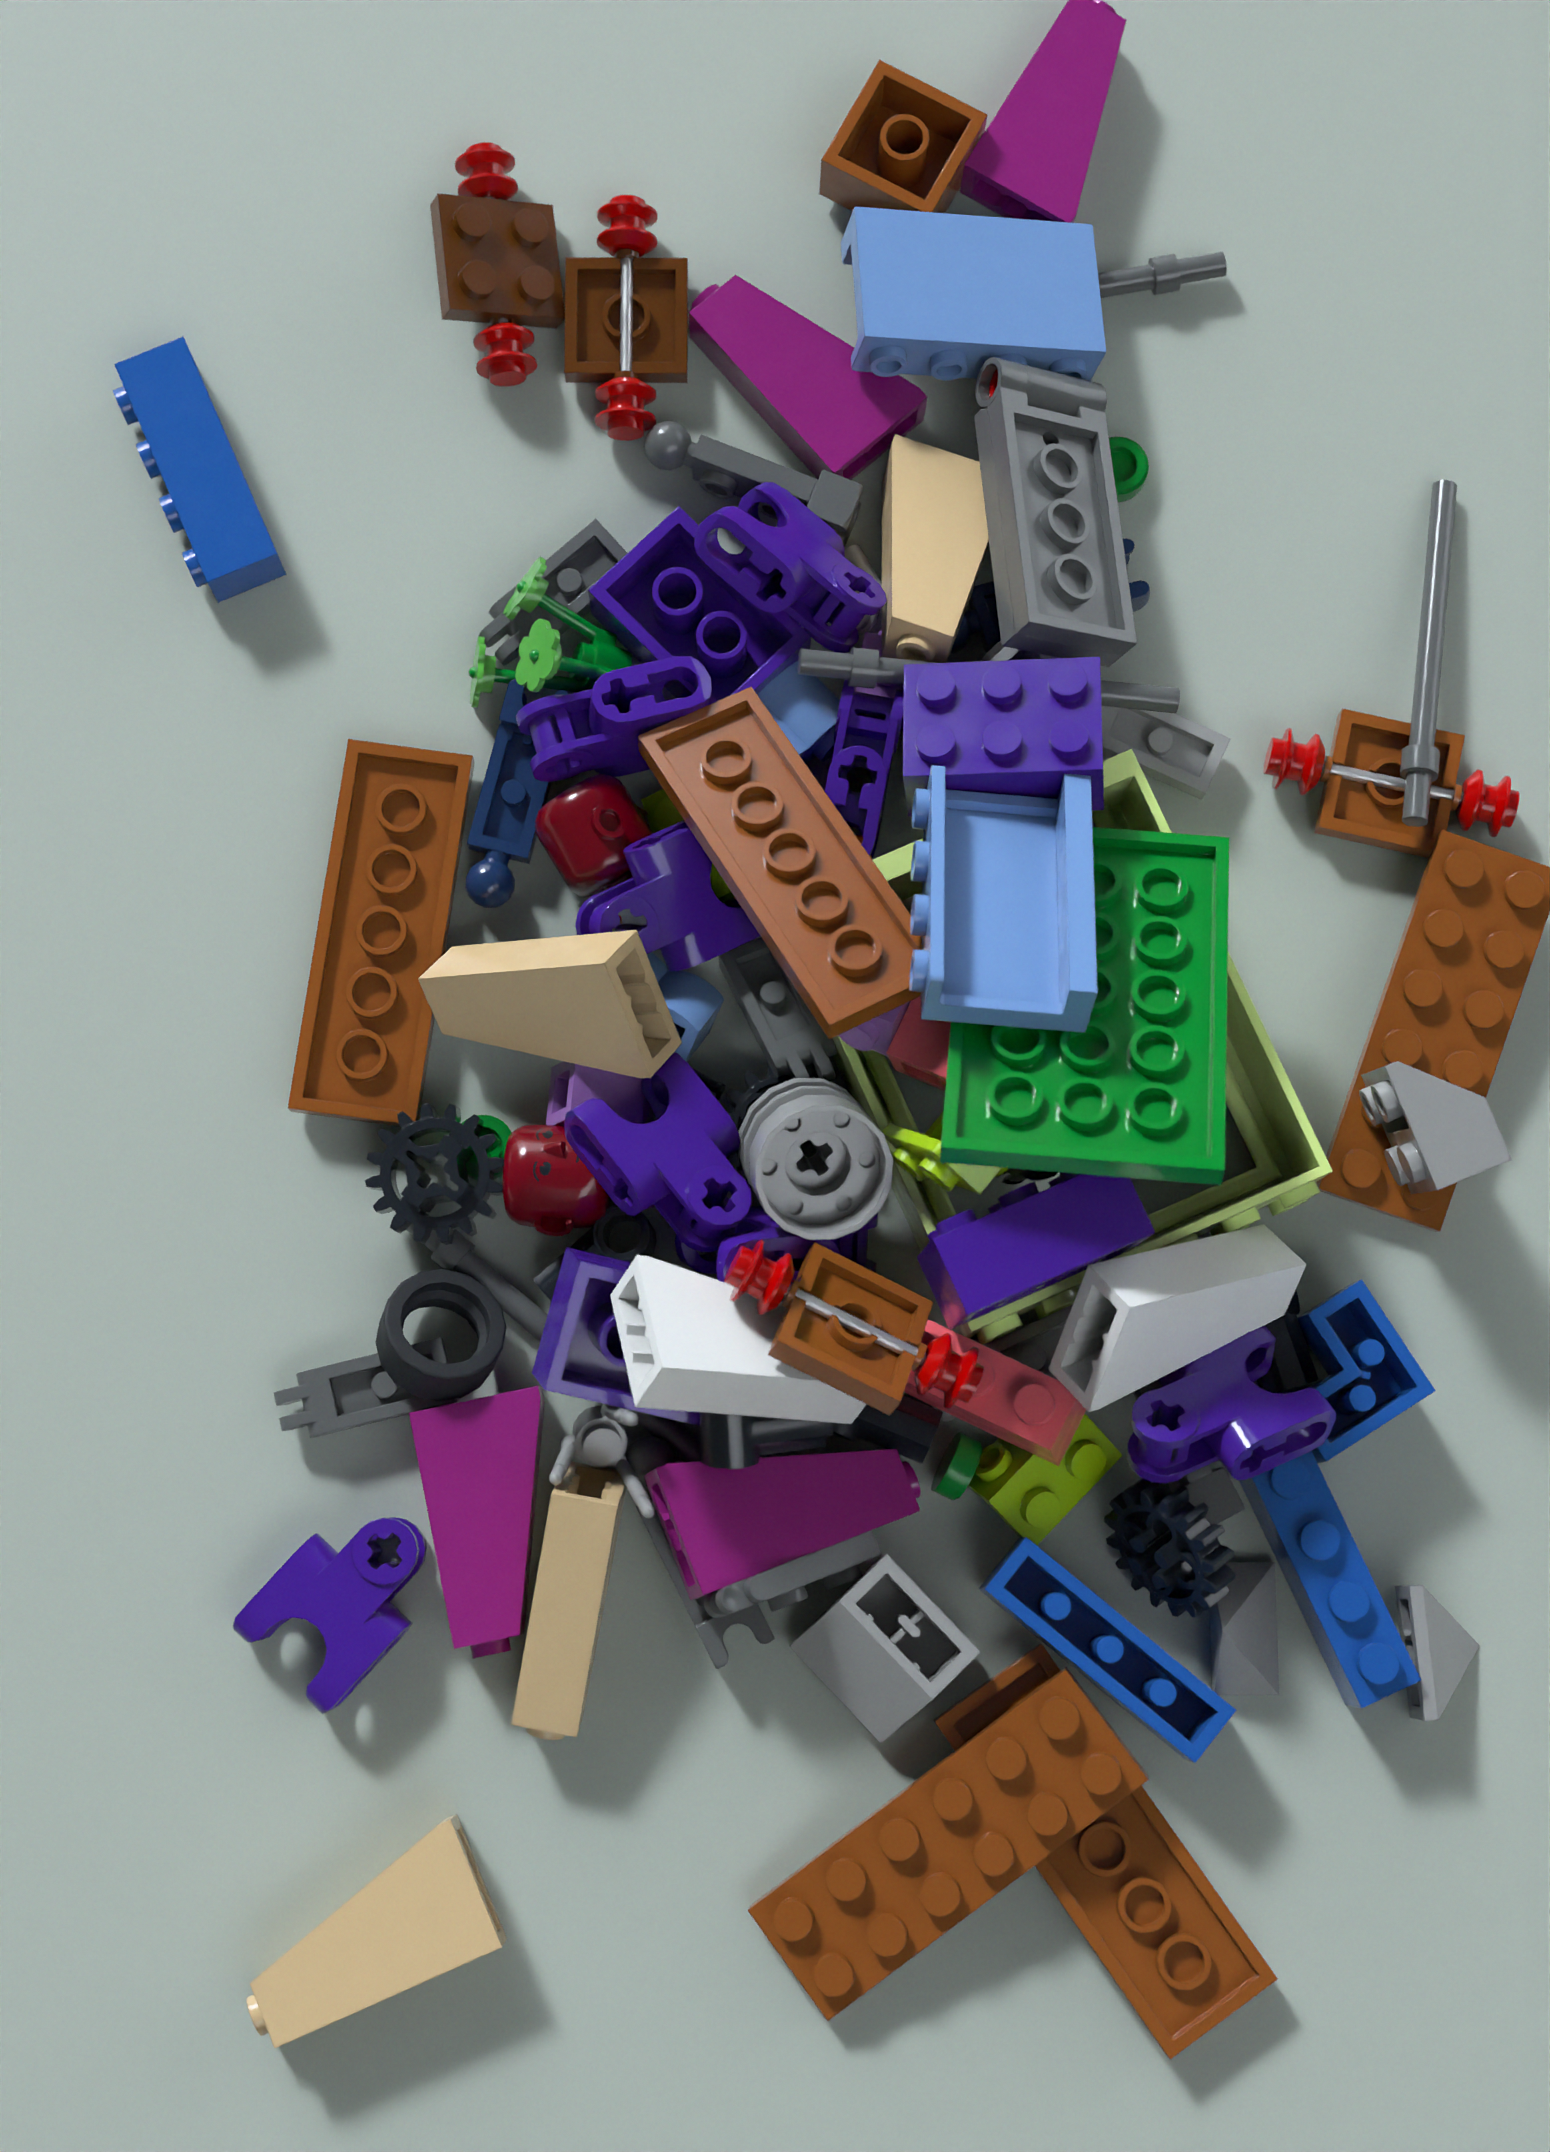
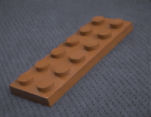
M752 686L638 736L639 753L829 1039L921 996V992L910 991L909 988L913 949L922 950V936L910 934V913Z
M348 739L288 1109L291 1112L399 1127L397 1114L402 1111L414 1121L419 1120L435 1017L418 978L445 954L475 765L473 755Z
M1445 830L1437 833L1326 1154L1333 1172L1316 1183L1321 1192L1434 1232L1441 1231L1457 1183L1436 1191L1411 1194L1407 1184L1402 1186L1397 1184L1385 1158L1384 1151L1391 1148L1384 1128L1382 1124L1374 1126L1370 1122L1360 1099L1359 1090L1366 1088L1361 1075L1398 1061L1486 1098L1550 913L1549 866Z
M1039 1643L933 1721L955 1751L1061 1670L1045 1647ZM1142 1785L1035 1865L1038 1872L1170 2060L1278 1980Z
M1065 1667L751 1904L747 1911L824 2017L829 2021L1147 1782L1149 1776L1069 1669Z

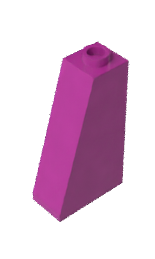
M1102 0L1067 1L964 164L960 188L961 194L1004 218L1075 222L1126 24V19L1117 15L1116 11L1109 4Z
M734 275L721 287L717 284L707 287L693 301L691 311L689 312L690 339L817 479H819L821 471L826 470L852 480L891 448L895 434L905 437L924 421L928 396L918 386L900 375L882 377L872 372L852 370L851 355L854 350L853 346L739 276Z
M539 1386L409 1413L453 1647L458 1649L470 1646L472 1659L511 1651L509 1637L522 1635L525 1631L545 1407L543 1390Z
M897 1449L760 1458L759 1463L754 1466L739 1469L713 1468L701 1462L671 1463L655 1468L644 1476L690 1601L921 1511L916 1500L921 1495L918 1478L910 1463L901 1461Z

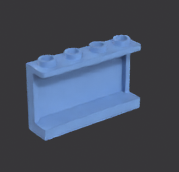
M854 207L841 241L842 264L852 265L858 338L851 355L852 370L872 372L882 377L910 374L933 376L936 379L946 381L958 378L977 379L985 361L991 357H996L1091 381L1106 354L1093 224Z
M931 765L927 789H915L912 806V828L923 829V841H915L912 852L911 881L922 882V895L914 894L910 934L922 936V950L913 949L909 988L910 991L921 992V1019L1085 1032L1097 996L1091 776L1064 774L1058 799L946 790L945 766Z

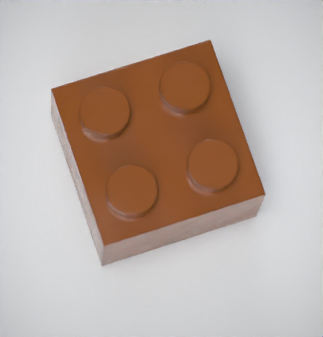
M879 60L821 159L819 194L853 211L854 207L946 213L961 187L964 164L985 132L988 114Z

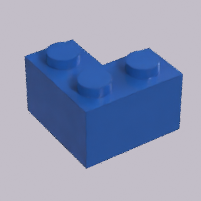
M1362 1279L1344 1287L1297 1317L1306 1342L1328 1374V1376L1312 1385L1311 1388L1318 1390L1336 1412V1420L1329 1436L1322 1445L1312 1450L1317 1463L1329 1461L1436 1391Z

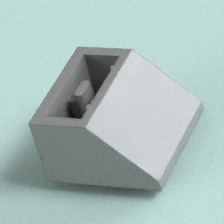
M1398 1061L1361 1075L1366 1088L1359 1090L1363 1108L1374 1126L1382 1124L1391 1148L1384 1151L1390 1172L1399 1186L1408 1185L1411 1194L1442 1189L1512 1160L1485 1097Z
M883 1554L862 1574V1577L858 1578L790 1645V1648L880 1743L885 1741L931 1702L980 1653L973 1643L888 1554Z

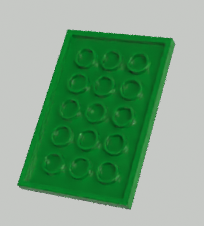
M1092 827L1097 996L1086 1031L1073 1032L951 1022L940 1163L1221 1185L1225 1171L1229 837Z

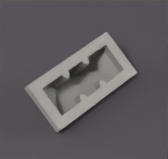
M1275 1562L1225 1563L1236 1573V1578L1227 1585L1230 1591L1228 1595L1209 1609L1212 1690L1218 1695H1279Z
M1423 1585L1395 1586L1400 1636L1421 1678V1681L1406 1687L1410 1718L1421 1721L1439 1720L1476 1653L1479 1644Z

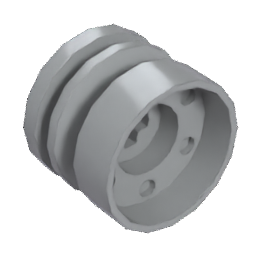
M793 1078L769 1088L749 1107L739 1129L740 1146L738 1158L747 1181L757 1195L763 1209L783 1230L808 1240L837 1239L861 1229L881 1210L892 1186L893 1157L883 1132L845 1088L821 1078ZM807 1140H811L818 1151L810 1158H806L799 1147Z

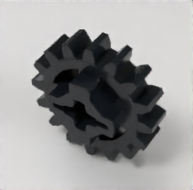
M429 1103L422 1104L421 1120L414 1121L403 1111L398 1113L397 1117L401 1130L395 1135L390 1131L381 1129L378 1132V1136L387 1145L384 1153L371 1152L367 1155V1160L380 1167V1175L366 1179V1187L372 1190L383 1191L384 1194L373 1205L374 1210L379 1214L395 1211L396 1214L392 1219L390 1228L398 1233H402L411 1224H414L413 1238L415 1241L423 1244L429 1239L432 1230H436L440 1242L445 1245L453 1243V1228L460 1227L471 1237L476 1235L477 1229L473 1218L479 1213L494 1219L497 1213L487 1201L490 1195H503V1185L494 1181V1174L503 1171L504 1158L491 1157L490 1152L495 1150L501 1143L500 1139L494 1133L480 1138L478 1134L482 1130L484 1121L475 1114L468 1118L464 1124H461V1109L453 1104L448 1105L443 1118H438L434 1106ZM429 1133H450L449 1135L445 1134L438 1144L418 1146L413 1142ZM472 1150L476 1155L479 1166L476 1188L469 1183L466 1165L473 1156ZM420 1157L429 1164L431 1162L439 1166L445 1164L443 1169L450 1176L449 1180L458 1186V1190L455 1191L446 1185L441 1186L434 1182L430 1184L431 1178L425 1173L426 1169L417 1162V1158ZM399 1161L405 1165L407 1186L401 1195L396 1181ZM454 1201L461 1206L460 1209L448 1215L438 1217L424 1216L426 1212L430 1213L434 1206L439 1203Z

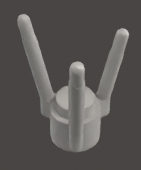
M607 1404L590 1407L581 1412L573 1423V1435L565 1436L560 1440L561 1451L549 1476L550 1483L558 1485L562 1482L574 1456L579 1455L585 1463L592 1467L604 1468L613 1465L618 1470L643 1517H653L655 1511L633 1467L626 1460L625 1455L628 1440L623 1424L628 1426L636 1425L638 1416L630 1410Z

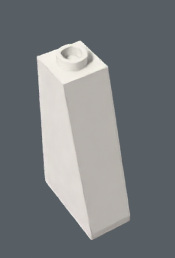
M1264 1224L1090 1264L1087 1267L1048 1369L1088 1412L1098 1410L1215 1351L1240 1336L1284 1316L1307 1264Z
M636 1255L610 1295L635 1407L852 1424L867 1405L768 1355L786 1308L781 1305L782 1302H780L777 1308L760 1316L757 1314V1298L745 1293L732 1302L730 1301V1296L734 1287L725 1282L649 1256Z

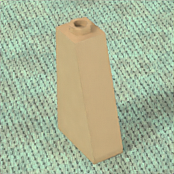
M895 434L891 444L882 481V589L887 599L882 608V656L947 663L989 548L980 462Z
M637 930L452 946L418 978L441 1033L444 1035L636 1078H651L682 1044Z
M571 1462L562 1482L555 1485L551 1493L511 1725L525 1727L528 1734L540 1739L559 1740L564 1738L565 1735L577 1737L584 1716L627 1490L616 1469L592 1467L589 1464Z
M455 1814L439 1823L249 1983L254 1994L247 1997V2007L251 2020L260 2036L269 2033L274 2048L503 1947L507 1937L458 1815Z

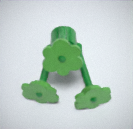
M540 556L533 563L528 573L517 584L515 593L508 601L503 615L513 620L520 609L529 614L538 605L590 639V644L580 642L576 646L571 658L562 656V649L559 644V631L552 629L548 620L538 619L532 625L529 637H524L519 645V656L521 659L515 671L496 668V657L485 655V637L478 636L473 667L468 672L472 678L470 704L471 707L478 708L481 692L491 694L494 682L509 684L514 679H516L517 684L528 687V690L532 692H539L542 688L575 693L593 689L595 682L603 674L632 666V655L627 650L615 647L617 638L615 633L597 628L545 594L549 581L542 578L547 566L545 565L546 559ZM559 669L568 672L569 677L555 676Z

